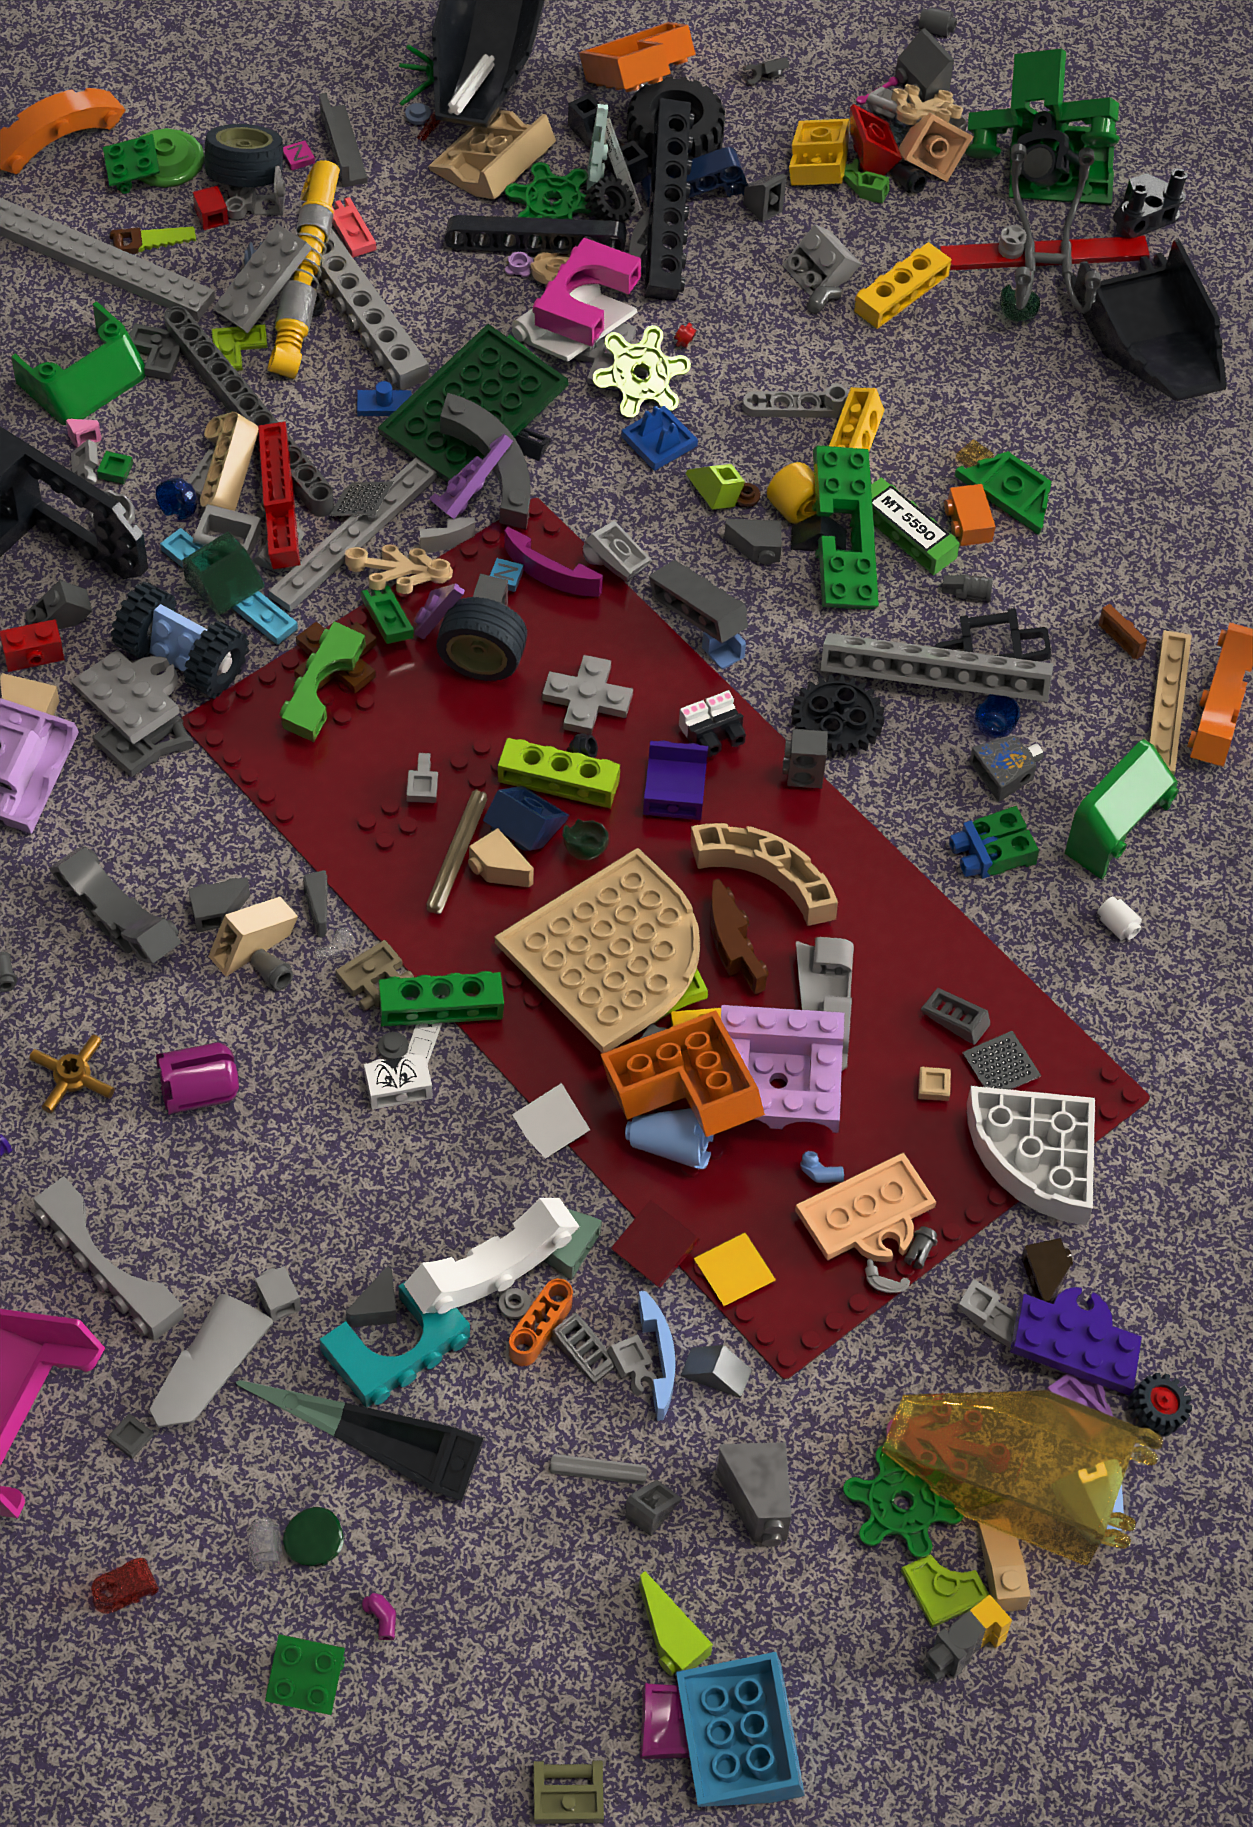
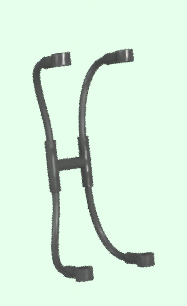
M1015 144L1011 148L1012 190L1023 228L1027 234L1026 242L1024 243L1025 267H1019L1015 271L1016 308L1023 310L1028 303L1036 273L1035 263L1062 264V276L1065 280L1070 301L1078 312L1085 314L1090 310L1092 303L1095 302L1096 291L1101 286V274L1098 271L1086 273V292L1084 298L1086 303L1083 307L1076 298L1071 282L1072 254L1069 236L1085 181L1088 179L1090 165L1094 163V151L1088 147L1082 148L1079 151V183L1066 219L1063 241L1061 242V254L1035 252V242L1032 239L1031 228L1019 193L1018 177L1021 175L1022 163L1027 157L1026 147L1023 144Z

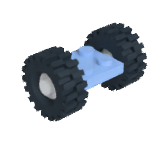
M142 582L141 585L135 586V591L131 590L127 594V600H123L120 604L122 608L120 611L117 610L115 614L117 619L113 621L112 627L114 630L111 631L112 643L140 659L149 657L150 654L167 658L169 664H173L174 667L184 672L186 677L184 681L187 685L211 698L219 697L223 690H226L235 680L236 675L241 673L242 669L240 668L242 664H245L247 659L245 655L249 652L247 647L249 645L248 636L221 621H216L214 625L210 624L208 629L176 613L177 609L174 607L177 605V602L174 600L175 597L149 582Z

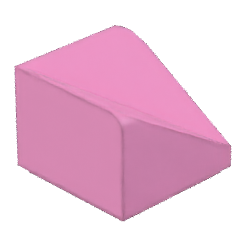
M66 420L68 436L76 449L87 439L95 443L101 441L100 426L97 420Z

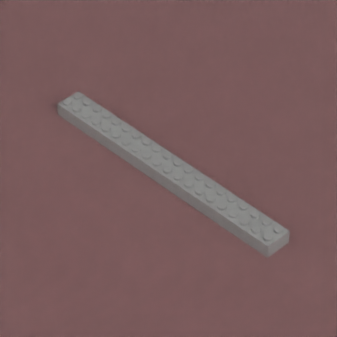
M0 198V236L168 309L174 306L183 307L196 321L200 320L215 301V290Z

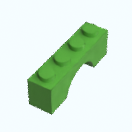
M335 621L330 629L323 631L319 640L320 648L317 653L313 652L310 655L306 664L308 670L304 677H298L293 687L295 694L291 701H285L280 711L283 729L312 742L316 740L327 719L326 707L316 694L319 684L326 676L333 672L353 670L366 647L364 634Z

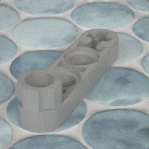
M835 383L826 388L825 392L752 391L744 396L742 408L747 415L753 417L838 418L843 410L849 390L844 388L842 384ZM752 401H756L758 406H753ZM766 401H770L769 407H766ZM777 402H785L789 406L787 408L780 409L776 407L774 404ZM811 402L815 405V408L806 409L802 404ZM821 402H824V408H820Z

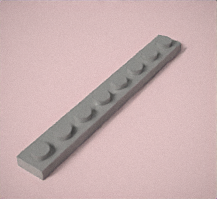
M418 458L412 460L390 480L394 481L375 515H352L307 555L300 562L301 565L295 566L269 590V598L291 612L345 563V551L353 547L361 548L437 479L436 471Z

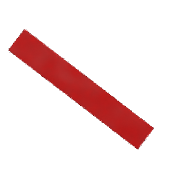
M286 421L259 425L263 504L266 512L269 558L273 570L299 566L301 563Z

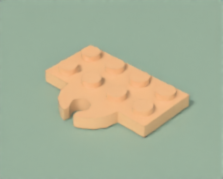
M902 1153L797 1204L795 1211L827 1260L855 1247L862 1256L868 1259L890 1262L893 1259V1253L882 1244V1240L885 1238L895 1239L899 1245L898 1252L903 1256L908 1251L913 1240L914 1225L911 1219L935 1208L936 1201L906 1155Z

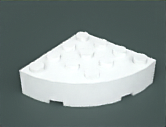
M971 1086L967 1100L968 1127L977 1153L984 1166L996 1181L1017 1200L1039 1213L1061 1221L1087 1226L1093 1209L1095 1098Z

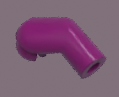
M372 1593L370 1596L364 1597L362 1601L364 1612L374 1614L379 1619L378 1639L394 1640L396 1610L381 1594Z

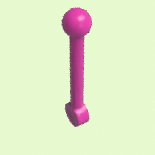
M893 76L882 87L896 86L898 79ZM869 94L858 96L856 102L860 105L865 104Z

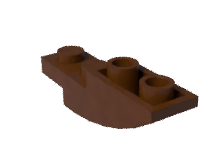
M719 879L714 880L710 921L718 955L729 976L741 972L753 993H760L766 988V980L769 973L765 963L762 960L758 961L754 955L753 946L747 938L749 919L743 910H739L736 906L731 890L728 887L725 888Z

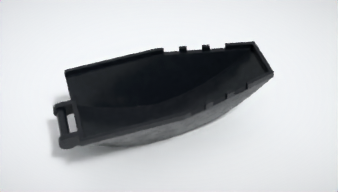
M440 0L432 29L435 120L484 128L488 127L507 98L533 51L545 0ZM485 54L489 57L491 55L494 56V67L459 115L450 114L448 112L450 108L448 103L482 56Z

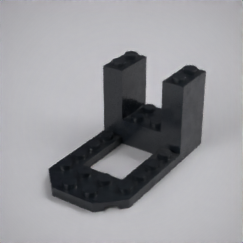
M0 426V557L37 524L43 532H51L56 535L63 545L67 547L73 546L78 549L85 559H93L100 563L102 569L108 574L115 573L123 579L142 576L148 570L144 533L137 524L133 526L129 524L123 516L126 510L121 503ZM40 479L48 484L56 493H62L70 498L78 507H84L92 512L96 535L41 500L38 480Z

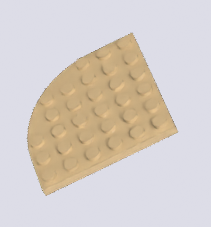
M639 848L495 936V944L602 1053L614 1049L653 1024L676 1005L692 982L700 954L699 927L689 900L683 891Z

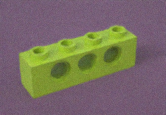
M507 738L498 764V782L517 787L523 786L530 790L610 809L620 780V764L607 759L600 760L588 757L581 753L558 750L552 746L532 744L522 739Z

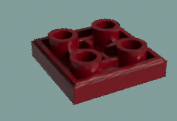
M650 1200L611 1249L658 1288H661L700 1239L654 1201Z

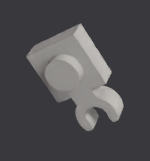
M87 439L71 453L72 472L93 484L97 481V475L93 472L98 465L97 443Z
M637 1334L611 1345L607 1351L621 1378L631 1376V1389L633 1393L639 1396L644 1391L641 1381H646L652 1389L653 1379H657V1377L646 1369L653 1362L639 1335Z

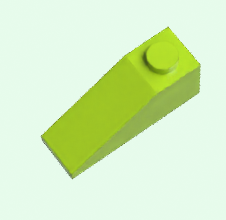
M644 1571L640 1575L639 1588L658 1656L660 1657L659 1663L670 1676L678 1671L696 1668L711 1655L713 1644L649 1574Z

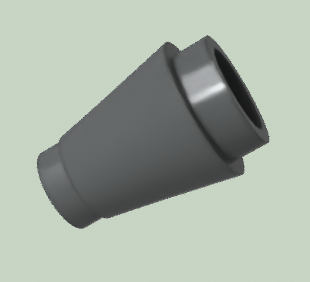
M259 949L252 955L251 963L260 973L268 987L282 990L291 983L293 972L288 963L266 952L264 949Z

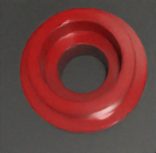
M690 322L687 326L681 325L676 332L674 339L678 340L676 343L677 347L682 346L687 349L689 342L693 340L697 330L692 327L693 324Z

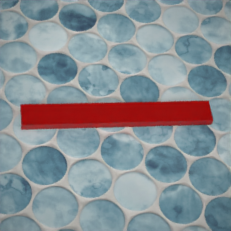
M1145 236L1135 238L1069 239L1071 242L1072 264H1080L1084 261H1087L1088 264L1140 261V257H1150ZM1063 240L1034 241L1035 252L1061 254V242ZM999 243L940 246V251L952 259L950 270L1025 267V252L1016 259L1005 258L998 251ZM1035 263V266L1062 265V264Z

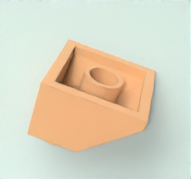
M929 113L909 129L898 149L905 160L948 182L974 136Z

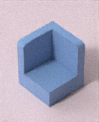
M703 632L702 648L720 669H725L745 658L746 642L739 634H736L724 643H721Z

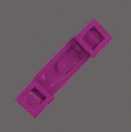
M510 527L505 529L504 548L515 563L524 565V571L543 584L560 591L582 596H600L602 593L603 575L580 563L574 570H571L532 550L531 538Z

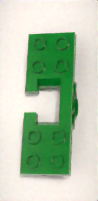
M816 445L813 449L816 502L812 505V511H816L817 516L830 517L833 513L852 514L849 526L852 527L850 535L852 550H837L835 536H821L818 539L819 548L815 552V558H819L822 607L876 609L879 607L869 449Z

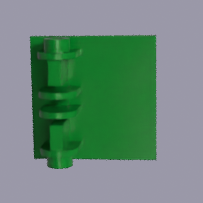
M153 134L103 147L109 186L116 185L117 189L123 194L129 193L130 189H132V180L160 173Z
M279 1634L265 1701L331 1715L340 1672L345 1664V1648Z

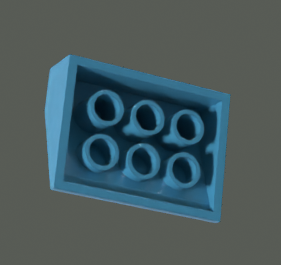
M776 1652L676 1672L698 1807L773 1803L805 1796L782 1664Z

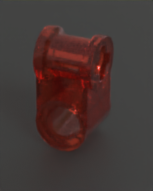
M145 1558L133 1559L123 1566L95 1578L91 1587L93 1604L97 1611L109 1614L130 1604L140 1602L139 1598L151 1594V1596L155 1595L159 1591V1587ZM108 1590V1592L113 1595L111 1597H107L106 1594L102 1592Z

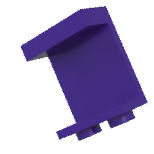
M664 740L650 741L643 815L701 820L708 746L696 743H671Z

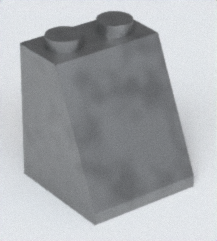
M786 1442L720 1444L716 1467L717 1477L754 1542H762V1545L768 1547L778 1546L782 1541H787L792 1516Z

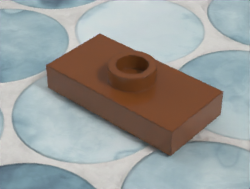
M1110 603L1103 607L1099 626L1133 659L1143 656L1147 639L1135 628L1131 621L1126 620Z

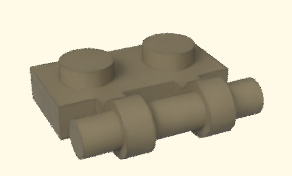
M386 940L381 941L335 970L336 977L353 997L362 991L367 995L359 1001L363 1011L373 1006L379 1007L378 989L374 985L379 979L393 976L400 978L414 977L409 970L399 975L396 970L403 966L402 959Z

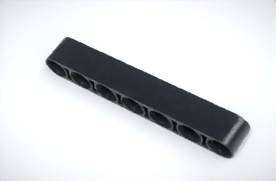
M454 215L448 220L444 240L448 247L456 250L571 254L572 249L578 246L583 238L588 236L591 237L587 238L589 240L623 252L626 244L627 229L623 223L618 221Z

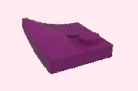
M645 1683L642 1688L640 1759L690 1758L678 1685Z

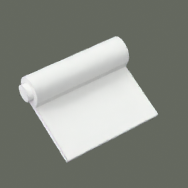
M599 284L582 285L570 293L574 299L604 310V331L597 341L638 313L635 307L601 294ZM532 309L513 321L512 333L518 341H524L532 347L567 362L589 347V345L535 326V314L532 312Z

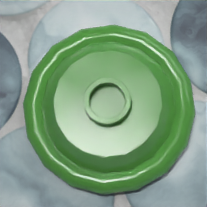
M169 128L152 130L140 136L153 134L160 173L138 180L150 186L167 188L180 186L192 180L201 171L204 163V152L202 145L194 136L182 130Z

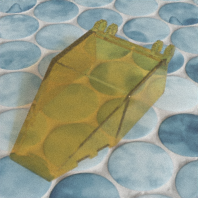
M1048 1390L909 1394L902 1396L881 1451L914 1477L918 1475L931 1486L930 1490L938 1496L942 1494L956 1505L955 1509L963 1516L1082 1565H1088L1100 1543L1120 1549L1129 1547L1131 1542L1130 1536L1116 1529H1107V1526L1111 1525L1126 1532L1135 1530L1137 1522L1124 1513L1112 1511L1129 1460L1132 1459L1148 1466L1157 1464V1454L1145 1447L1158 1450L1162 1448L1164 1440L1163 1437L1149 1428H1139ZM1135 1443H1138V1444H1140V1445H1143V1446L1134 1447Z

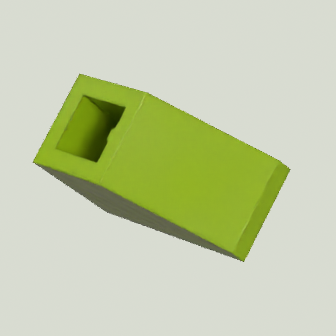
M732 464L708 466L686 471L687 477L712 510L735 507L745 481Z

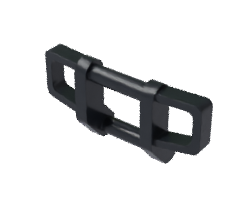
M1016 608L1008 609V612L977 617L960 616L963 638L939 642L935 645L936 648L964 649L965 652L973 653L970 629L1010 623L1014 653L994 656L1038 662L1048 660L1052 656L1048 629L1046 627L1019 630ZM1044 639L1045 648L1043 650L1022 654L1021 640Z

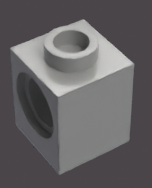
M285 1266L278 1269H268L255 1278L256 1291L273 1322L301 1310L300 1297Z

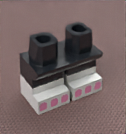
M729 690L707 698L706 703L702 700L680 709L679 727L690 743L708 746V757L716 755L721 751L722 744L720 741L727 739L730 745L734 747L745 743L744 716L736 710L733 704L734 698Z

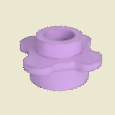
M514 252L508 256L509 264L505 267V273L507 275H521L524 278L528 277L531 274L529 269L533 259L524 252Z

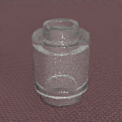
M271 1518L255 1519L246 1528L249 1560L253 1563L256 1570L275 1569L280 1566V1559L283 1557L280 1525L272 1522Z

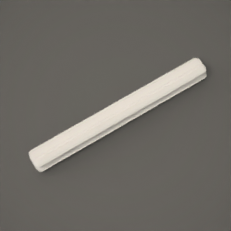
M487 54L482 56L448 103L450 107L448 112L450 114L459 115L494 67V56L491 55L489 57Z

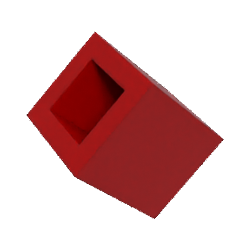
M218 185L193 192L194 209L203 230L229 224L227 206Z

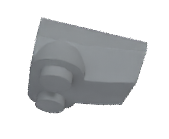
M615 520L593 532L583 545L584 557L590 564L604 565L624 581H628L636 576L653 561Z

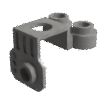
M280 166L275 167L274 194L256 195L255 187L227 185L230 198L225 203L229 218L235 220L242 219L247 211H251L254 215H283L286 188ZM265 200H273L276 206L273 209L264 210L261 208V203Z

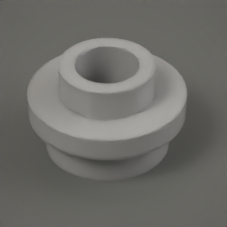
M518 1288L504 1291L499 1298L501 1313L510 1319L522 1318L531 1306L529 1295ZM512 1299H518L520 1301V1304L514 1306L511 1305L509 1301Z

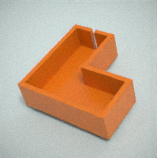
M666 22L579 52L587 82L594 83L596 86L604 85L606 88L615 87V90L625 89V92L640 89V84L645 82L655 84L663 81V76L671 74L670 63H673V65L688 62V57L696 55L689 25Z

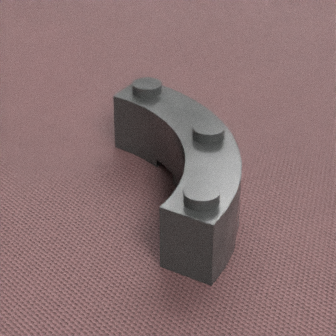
M447 393L440 416V433L453 436L470 446L472 444L484 455V458L491 451L490 444L502 436L503 433L513 440L512 444L492 469L499 480L502 501L499 523L526 530L530 508V475L525 457L516 439L486 409L463 397Z
M87 847L76 848L49 867V870L69 897L76 895L88 908L83 912L124 952L129 954L135 951V956L138 960L153 964L182 943L177 936L179 932L176 926L170 920L155 916L144 910L134 897L129 898L100 867L99 858L91 849H87Z

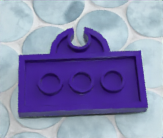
M1082 1287L1065 1289L1057 1295L1052 1304L1023 1294L1019 1299L1010 1353L1126 1395L1132 1393L1135 1386L1142 1336L1114 1327L1108 1305L1099 1295L1092 1292L1088 1297L1086 1303L1089 1310L1087 1311L1081 1309L1076 1301L1082 1294Z

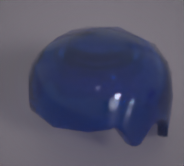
M174 477L156 486L155 496L159 507L166 516L176 514L179 516L177 520H182L195 513L198 497L192 484L182 478Z
M989 694L982 704H978L974 713L975 725L982 734L991 738L1006 737L1014 731L1018 724L1020 707L1010 697Z

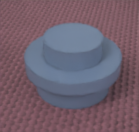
M414 103L406 108L405 116L410 123L423 125L429 121L431 110L425 104Z

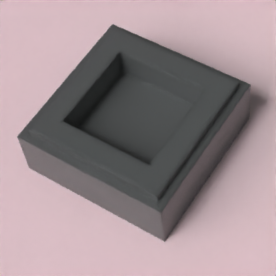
M129 1413L107 1436V1439L133 1459L154 1436V1432Z

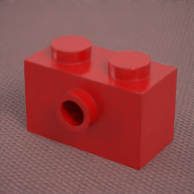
M56 619L0 631V640L8 672L65 660Z

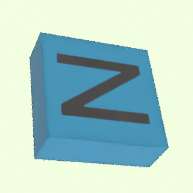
M497 558L490 576L507 579L508 590L515 592L524 571V565Z

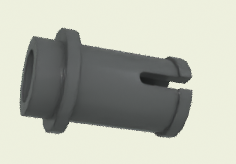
M0 952V991L8 992L15 988L18 980L17 975L12 970L11 955L8 952Z
M921 1226L919 1230L914 1232L913 1236L915 1239L907 1256L904 1258V1261L911 1265L917 1256L913 1268L917 1269L923 1268L932 1246H936L938 1242L936 1239L937 1233L925 1226Z

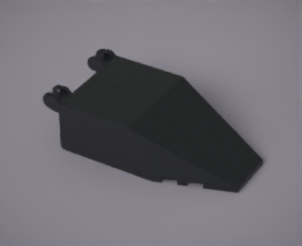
M1179 239L1173 241L1168 259L1161 252L1154 255V263L1157 268H1153L1149 258L1143 256L1140 257L1139 261L1143 271L1101 281V286L1096 291L1095 302L1092 303L1090 310L1082 315L1102 353L1108 359L1174 401L1226 390L1224 358H1222L1223 344L1219 329L1221 325L1220 317ZM1087 261L1080 263L1077 277L1074 273H1072L1071 277L1074 293L1083 307L1086 303L1084 301L1086 292L1085 275L1087 272L1092 271Z

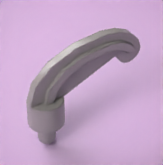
M867 1260L868 1267L865 1268L866 1279L869 1285L876 1290L885 1293H901L910 1286V1281L907 1278L897 1282L879 1276L878 1268L874 1266L873 1260Z

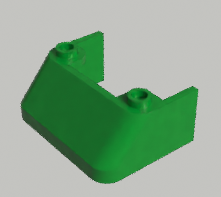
M97 301L93 303L95 325L99 338L104 344L65 370L53 362H44L32 369L16 353L11 356L16 384L62 425H67V419L83 420L141 382L146 376L144 371L145 363L125 326Z
M1145 739L1140 740L1082 800L1074 814L1064 854L1101 880L1105 877L1112 858L1118 859L1125 851L1127 844L1124 842L1130 830L1156 803L1168 811L1172 801L1179 792V789H1177L1178 781L1153 744Z

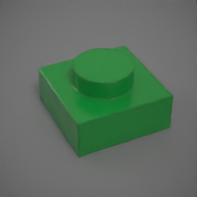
M106 451L97 470L98 479L125 484L133 465L132 457Z

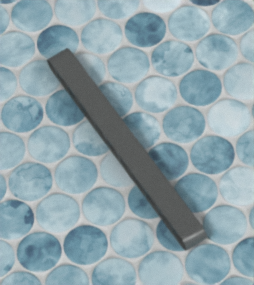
M174 306L166 310L164 319L166 330L170 332V337L179 345L180 352L228 411L237 412L257 426L278 423L272 413L189 312L180 306ZM258 430V435H257V439H256L255 444H256V445L258 446V448L260 449L259 430ZM288 434L293 491L311 513L319 517L328 516L334 508L333 489Z

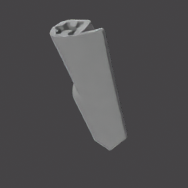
M816 937L815 947L797 941L796 954L802 1010L845 1013L842 1050L843 1071L847 1068L854 945L846 939Z
M220 1294L190 1348L181 1352L150 1407V1412L158 1428L193 1423L273 1325L272 1318L234 1297Z

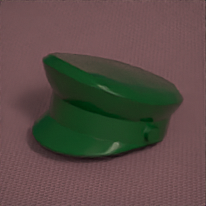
M311 1507L299 1512L288 1523L283 1538L285 1551L293 1561L305 1566L314 1567L327 1565L329 1561L339 1554L344 1542L339 1520L333 1512L322 1507Z

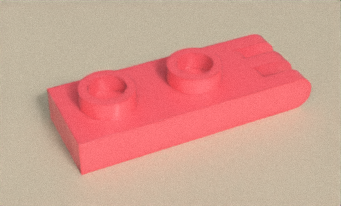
M344 198L345 207L340 200L335 201L336 210L332 207L334 211L332 223L350 255L354 258L375 251L376 242L351 198Z

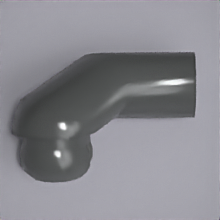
M817 287L809 298V303L807 304L808 311L817 314L824 308L828 300H839L842 294L840 287Z

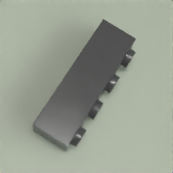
M673 560L649 575L652 594L660 603L719 642L724 643L748 628L747 608L744 603L727 594L725 590L719 589L705 577L702 578L688 566Z

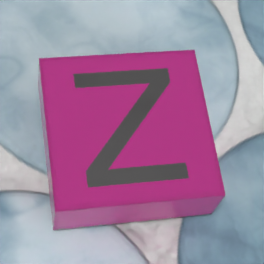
M306 141L283 147V157L291 171L315 163V157Z

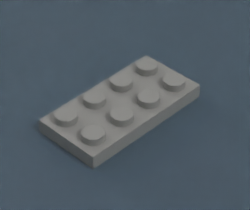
M276 224L257 251L252 254L241 272L237 274L225 293L219 298L213 309L248 333L311 251L312 247L306 241Z

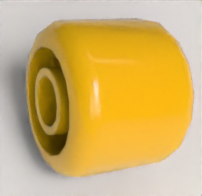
M794 462L783 467L775 474L767 487V498L790 523L797 524L816 514V511H812V505L816 502L814 472L808 465L801 462Z

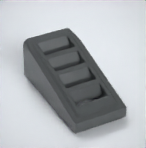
M323 870L305 874L303 877L304 894L317 935L320 938L326 937L328 883L326 871Z
M940 988L934 991L921 1008L923 1014L972 1044H976L990 1026L988 1010ZM944 1001L946 1004L940 1011L937 1010L938 1006ZM953 1008H955V1011L951 1014V1016L948 1015L949 1012ZM963 1015H966L963 1021H960V1018Z
M576 1312L553 1329L552 1341L593 1384H596L616 1367L607 1348ZM576 1329L577 1332L567 1339L566 1336ZM584 1338L586 1342L575 1349L574 1345ZM594 1348L596 1351L584 1360L582 1356ZM602 1357L605 1361L592 1370L590 1366Z

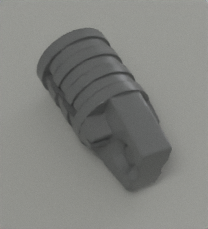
M968 574L944 575L942 593L956 595L957 598L964 600L990 602L993 577L969 576Z

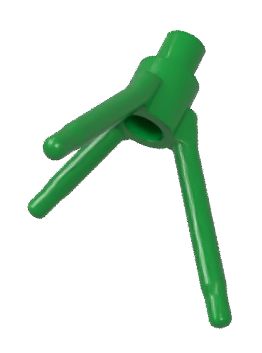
M409 44L406 48L425 61L427 66L400 63L399 67L425 71L428 80L400 101V105L406 104L434 83L433 60Z

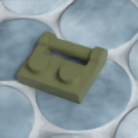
M592 1760V1764H544V1761H534V1824L604 1823L603 1760ZM592 1778V1785H544V1779Z

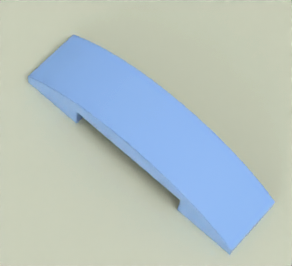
M639 1291L638 1307L642 1332L655 1331L663 1378L653 1379L652 1386L656 1419L660 1421L664 1420L673 1393L675 1377L674 1344L669 1326L659 1306L646 1291Z

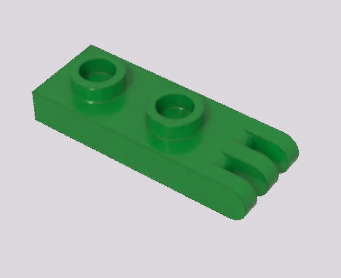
M389 585L382 589L383 594H381L380 590L371 589L372 596L367 589L361 591L362 601L386 644L414 638V629Z

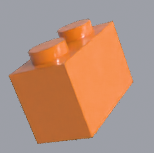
M975 484L950 488L948 499L944 501L946 515L952 518L951 532L952 535L958 537L960 546L993 542L996 526L983 485Z

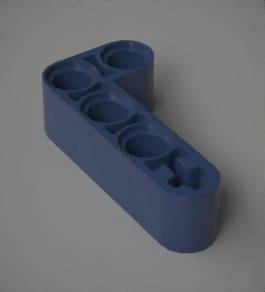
M721 148L691 159L690 175H687V182L690 183L688 198L724 186L729 198H731V195L738 194L744 196V190L748 183L737 151L734 148ZM651 174L646 176L641 182L648 207L650 203Z

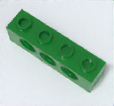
M482 971L477 974L451 973L445 976L420 975L412 978L393 976L387 979H379L378 998L381 1027L503 1019L504 997L501 972ZM472 993V994H475L476 996H472V997H471V996H467L466 994ZM443 995L445 998H437L435 996ZM407 997H413V998H415V999H414V1000H407V999H405V998H407Z

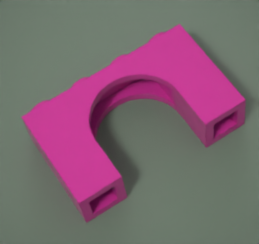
M583 238L580 244L572 249L567 262L561 264L554 280L548 282L541 298L535 300L532 312L535 314V326L592 347L604 331V310L578 301L570 293L582 285L600 284L630 294L641 278V258Z

